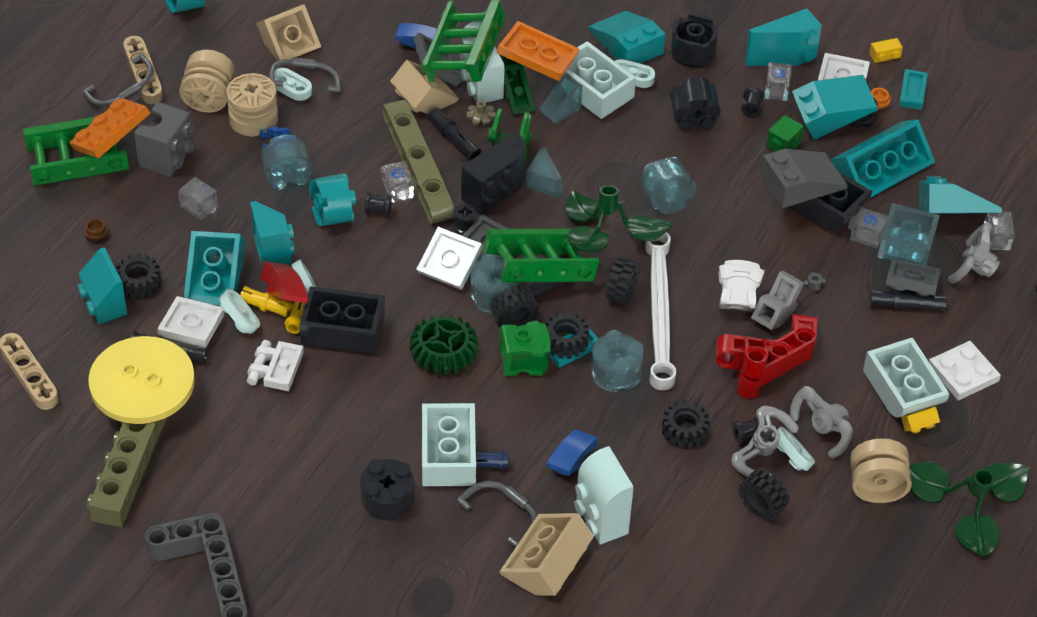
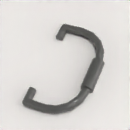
M142 53L132 58L133 64L141 60L146 65L147 74L141 82L130 86L112 100L101 101L94 98L90 94V92L96 89L93 84L84 89L82 93L96 106H110L115 100L120 98L128 100L142 91V88L150 81L153 76V66Z
M292 57V59L277 61L270 66L269 78L275 86L283 87V81L275 80V70L283 65H291V67L309 69L320 68L329 72L335 80V86H328V91L341 92V81L338 73L333 68L323 63L315 62V60Z
M484 481L476 483L457 499L458 504L469 510L471 504L465 500L470 495L482 488H497L503 491L506 497L523 510L526 509L531 516L532 523L537 517L536 511L530 505L528 499L511 486L507 487L499 482ZM511 536L507 540L514 548L519 544Z

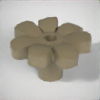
M478 101L477 106L470 105L468 112H466V118L472 120L473 126H479L481 122L484 126L490 125V120H495L496 116L494 107L491 105L486 106L484 101Z

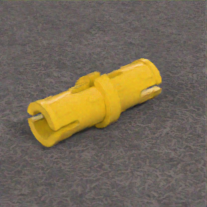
M247 286L243 288L240 295L246 303L259 307L260 311H270L285 318L289 316L292 309V302L281 300L267 294V292L262 293Z

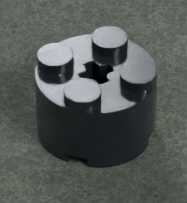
M689 14L688 18H678L674 22L672 31V58L677 62L695 65L700 68L705 67L707 62L711 61L716 54L718 27L714 26L713 20L701 14Z
M699 77L682 81L681 86L677 89L674 86L670 92L674 119L679 129L688 130L691 127L700 126L708 129L715 125L721 109L716 87L713 83H708V79Z
M374 459L369 462L360 479L363 507L372 517L386 521L400 518L399 516L406 512L408 513L412 509L415 500L414 477L410 466L407 463L393 459Z

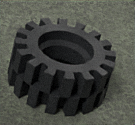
M136 253L137 257H133L130 254L128 255V260L122 258L121 263L116 265V271L123 284L124 297L128 298L131 295V299L136 300V296H140V300L145 299L144 295H147L150 298L153 296L152 291L157 293L159 291L158 287H161L162 279L159 263L156 262L154 257L150 259L148 254H145L144 257H141V253ZM135 274H145V275H147L146 277H144V278H142V279H131V278H130L131 276H133V275H135Z
M623 256L618 257L608 277L609 281L605 289V297L607 299L624 305L629 302L632 292L635 290V284L638 282L637 278L641 268L640 262Z
M521 285L518 289L516 286H512V290L505 288L504 293H497L498 298L493 297V303H490V310L499 328L503 325H526L528 321L533 322L535 320L534 316L539 314V306L532 291L528 287L524 288Z
M565 311V315L557 312L556 317L553 314L549 316V320L545 321V325L550 335L552 356L558 353V358L563 359V355H567V359H572V354L578 357L580 352L584 353L589 343V324L587 321L584 322V317L578 318V314L575 312L571 316L569 311ZM561 332H570L575 336L571 338H562L557 334Z
M678 400L675 406L671 403L668 409H665L662 420V435H664V439L666 441L670 440V445L672 446L677 443L679 449H682L683 445H686L687 449H691L692 444L695 448L700 446V442L703 444L708 436L710 423L708 411L704 412V406L697 407L698 402L695 401L691 405L689 400H684V404H681L680 400ZM690 421L695 424V427L682 428L676 422Z
M762 469L754 470L739 485L738 491L741 492L739 496L744 499L743 504L750 507L748 509L750 512H756L755 515L757 517L762 515L763 520H773L789 504L790 496L786 494L788 490L782 488L783 483L781 480L779 482L775 480L776 476L774 474L770 476L769 471L765 470L763 472Z

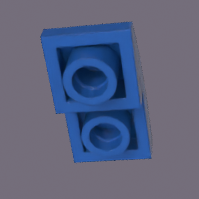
M400 23L395 40L415 49L416 45L413 38L419 32L433 39L437 29L421 24Z
M575 429L556 448L547 461L546 467L556 470L557 473L562 475H571L581 467L583 457L597 447L598 438Z

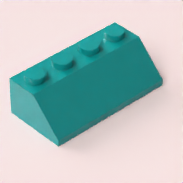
M916 119L902 121L832 158L831 162L838 172L870 189L872 197L935 163L920 122Z

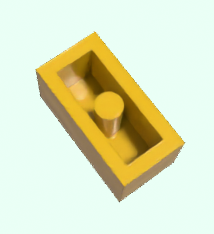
M898 38L871 43L869 54L874 63L901 58L903 47Z
M936 406L901 416L905 432L911 431L912 434L920 432V428H933L936 423L940 422Z

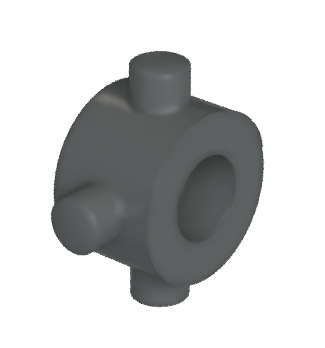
M812 272L808 279L804 280V285H807L810 290L818 291L822 283L826 281L820 274Z

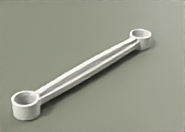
M667 232L660 238L646 241L645 250L651 255V314L655 363L650 370V384L658 390L672 388L676 378V368L670 363L669 295L665 255L669 252L671 238ZM660 241L663 242L664 245L658 246L652 244L651 242ZM666 373L671 377L662 379L658 378L655 374Z

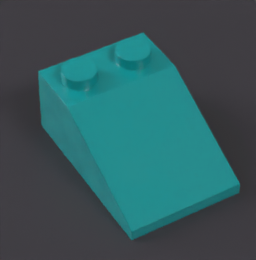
M804 9L750 29L745 64L747 66H798L816 59L822 28L821 23L808 9Z
M623 11L588 26V30L604 47H608V51L616 60L623 59L641 64L664 53L665 33L653 20L634 13Z
M864 75L812 81L792 91L805 125L814 140L878 110Z
M927 176V180H919V209L927 213H1002L1001 207L953 183L947 182V178Z
M191 231L184 298L221 307L220 296L227 289L237 292L246 241L241 234Z

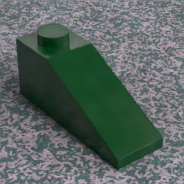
M500 55L504 63V96L512 116L525 114V112H535L536 109L524 65Z

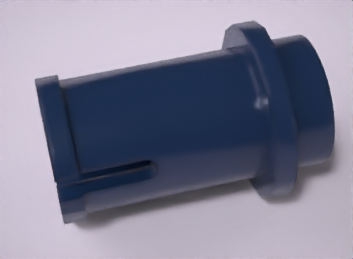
M500 450V452L477 451L476 459L485 460H477L476 468H500V471H503V468H508L509 453L503 452V450Z

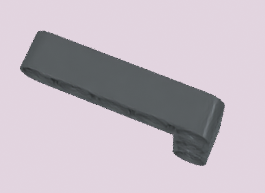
M208 513L155 525L146 531L147 553L153 560L162 561L204 551L220 617H247L243 593L224 521L221 516L215 513Z

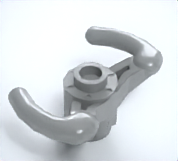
M986 222L981 225L966 240L968 248L963 253L964 263L955 273L948 276L949 283L958 282L971 269L981 276L990 277L996 271L1000 261L997 260V256L989 251L990 232L992 230L990 223Z
M804 386L796 393L792 400L790 417L795 422L798 421L800 407L805 399L813 411L811 420L817 432L821 434L832 431L841 433L840 442L828 452L830 458H836L848 448L852 439L853 428L848 422V412L839 404L830 405L826 403L812 387Z
M765 405L756 411L759 425L748 446L732 456L731 463L739 473L748 477L754 470L745 464L746 461L758 454L763 456L770 455L776 450L780 441V434L776 427L771 425L770 417L780 420L790 432L796 433L798 431V425L784 411Z

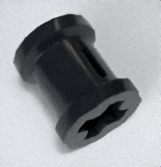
M749 87L744 91L743 98L745 102L742 104L741 111L746 117L754 118L762 113V106L760 104L764 99V92L760 88Z
M367 192L364 205L365 214L377 212L390 216L392 195L378 196ZM374 203H382L383 205H374Z
M460 204L455 208L454 216L456 222L454 230L456 233L462 236L475 223L476 210L472 205Z
M756 417L753 420L742 423L739 421L733 422L732 430L737 444L740 445L744 441L752 439L759 426Z

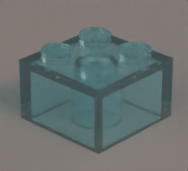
M892 203L882 235L878 257L891 261L892 259L926 266L940 215Z

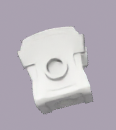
M745 260L725 261L724 265L719 266V283L722 284L719 309L726 308L754 312L756 306L755 291L756 288H759L765 272L760 269L759 264Z

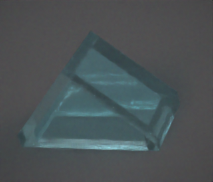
M566 72L560 81L557 82L539 110L554 123H558L581 109L583 85Z
M544 147L539 150L527 169L526 187L558 198L562 195V179Z

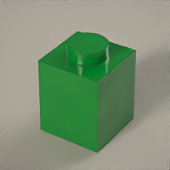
M784 115L768 130L766 147L773 152L782 149H795L801 143L804 126Z

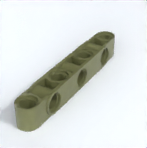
M404 99L382 104L385 123L429 222L433 224L454 219L453 202L407 101Z

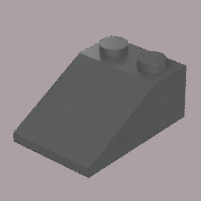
M782 149L763 155L760 175L782 208L847 189V183L824 152Z

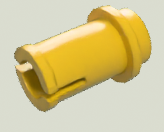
M295 302L292 305L290 316L285 320L288 332L292 334L300 332V321L305 303L301 304L300 310H298L300 302Z

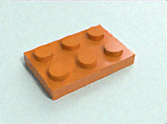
M517 21L498 45L497 53L560 81L577 58L580 49Z
M120 98L115 100L103 114L96 116L87 128L77 132L75 138L69 143L74 150L98 159L144 120L150 112L144 105Z

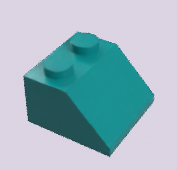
M256 201L250 202L253 237L262 269L264 261L291 266V255H295L293 240H290L294 238L292 224H287L284 214Z
M105 247L100 248L79 272L80 284L77 285L81 299L86 298L87 300L85 304L89 315H94L98 324L127 315L122 281Z

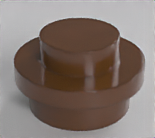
M100 218L88 220L83 229L85 237L92 241L104 239L109 232L107 224Z

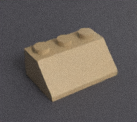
M579 513L538 514L500 570V574L534 595H556L568 575L574 570L582 554L587 550V546L594 536Z

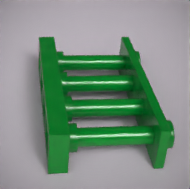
M491 0L485 12L457 13L453 1H448L445 11L442 12L441 21L427 55L422 61V70L426 73L429 82H434L438 70H466L469 72L472 82H481L506 18L500 0ZM458 22H482L479 28L455 29ZM451 38H476L472 44H449ZM445 54H470L466 60L442 61Z
M95 117L23 129L27 152L35 151L37 165L30 166L33 186L129 170L127 151H118L116 143L108 150V153H104L98 159L85 154V157L70 158L68 145L71 144L69 142L75 138L77 132L87 128ZM58 147L61 161L47 163L44 149Z
M487 229L483 246L485 255H500L504 261L500 279L502 283L594 282L599 264L598 258H582L578 249L569 244L568 234L572 229ZM512 255H524L525 258L514 259ZM535 255H547L548 258H537ZM558 255H569L571 258H559Z

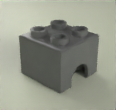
M157 102L150 111L156 114L153 122H157V125L153 127L139 125L134 132L139 167L171 177L176 169L179 170L182 167L188 153L191 154L194 150L195 141L192 140L193 124L190 123L189 112Z

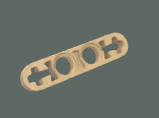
M130 36L123 42L124 51L135 82L139 83L143 80L140 77L147 74V67L144 63L133 64L131 59L142 53L151 62L152 66L153 63L144 40L139 36ZM133 47H136L138 51L134 52ZM154 66L153 76L142 88L143 90L140 91L142 100L147 104H156L163 98L162 87ZM152 87L153 93H150L148 88Z
M16 333L3 335L0 338L1 354L35 405L43 410L55 407L58 403L56 387L23 339ZM10 344L16 346V352H13ZM21 359L30 361L24 366L16 365L17 361ZM32 376L41 377L40 381L36 383L27 381ZM41 390H44V393L49 398L41 396Z

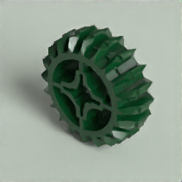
M442 313L439 318L431 315L429 321L422 319L421 325H415L409 343L411 357L413 361H416L418 368L424 367L426 373L433 370L435 376L439 372H443L447 376L449 372L457 374L458 369L465 371L467 365H472L477 355L478 347L476 332L471 328L469 322L463 323L461 317L454 319L452 314L449 317H444Z

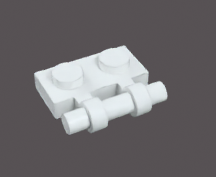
M263 340L261 346L257 347L255 351L254 363L249 366L247 383L256 385L258 379L263 377L264 386L289 391L304 353L303 346L279 341L275 349L271 348L272 344L270 341ZM271 360L269 366L264 365L266 361Z

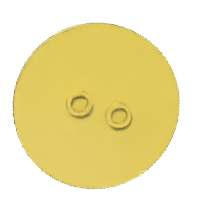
M140 336L119 341L104 350L94 361L90 369L88 381L93 402L104 414L121 422L144 424L162 420L177 412L191 396L195 377L189 356L178 345L158 337Z

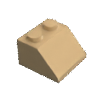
M305 4L256 23L264 44L278 61L292 59V57L295 58L321 47Z
M409 60L404 62L390 80L396 87L395 92L406 99L410 109L416 113L421 111L428 114L433 108L442 109L459 100L456 94L439 77L436 76L434 82H429L421 65Z

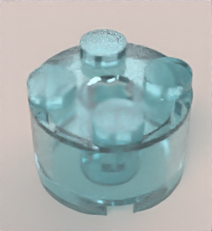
M281 135L269 140L270 144L267 147L263 145L260 155L266 180L272 185V188L278 190L288 184L305 185L310 181L309 177L312 174L313 166L307 142L303 138L301 141L297 139L296 135Z
M677 157L664 158L644 166V173L640 181L641 189L652 206L660 210L661 213L670 214L677 212L686 206L685 202L689 197L691 200L696 192L695 181Z
M492 254L482 256L481 260L471 270V299L474 300L477 308L487 313H492L490 303H493V297L498 298L497 293L501 292L503 294L505 288L512 290V286H516L517 289L520 286V282H501L504 261L502 257Z
M611 330L607 335L599 338L592 349L591 372L595 383L599 387L611 392H618V389L623 388L629 390L635 387L640 381L644 355L642 343L617 330Z

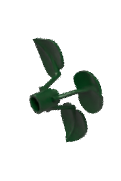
M613 185L600 187L599 200L583 196L573 190L566 202V214L570 219L577 222H587L590 219L596 220L598 218L595 230L591 227L579 226L573 228L568 234L569 244L583 252H598L609 245L610 236L599 231L604 214L611 215L617 208L619 209L624 226L629 228L630 236L638 240H656L672 227V223L641 215L631 216L627 220L622 207L623 201H618L619 189Z
M932 462L910 464L909 470L912 481L910 490L922 501L937 503L942 499L943 492L950 493L967 484L971 495L978 497L974 517L967 515L960 518L956 524L955 533L958 541L965 548L978 556L985 557L992 553L997 546L1000 531L998 524L992 517H979L983 499L989 491H992L993 495L1000 501L1014 502L1020 499L1026 489L1029 466L1016 463L992 464L986 469H977L972 478L967 476L963 481L947 487L950 483V477L946 469L941 465Z

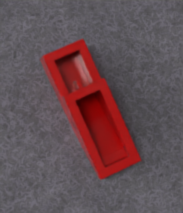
M264 261L260 280L269 283L267 294L283 300L308 303V296L302 279L291 266Z

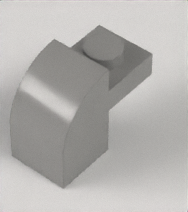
M785 271L779 272L770 293L760 297L751 318L771 330L781 327L797 307L796 299L804 282Z

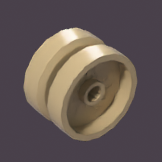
M891 439L868 440L857 445L851 452L852 488L855 495L862 500L872 503H887L904 497L910 491L912 481L909 470V453L907 448L900 442Z

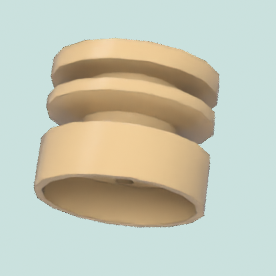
M200 50L190 55L179 88L180 97L183 102L192 109L208 113L219 111L225 107L227 103L226 90L228 84L235 76V66L232 61L224 54L214 50Z
M250 73L234 78L228 84L226 90L230 126L236 132L245 136H260V130H264V133H267V128L275 127L278 121L275 84L270 78L262 74Z

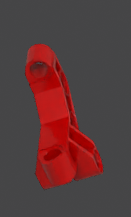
M792 314L791 332L777 340L731 334L721 335L716 340V363L722 368L738 370V394L747 399L756 398L759 395L761 386L811 358L817 338V317Z

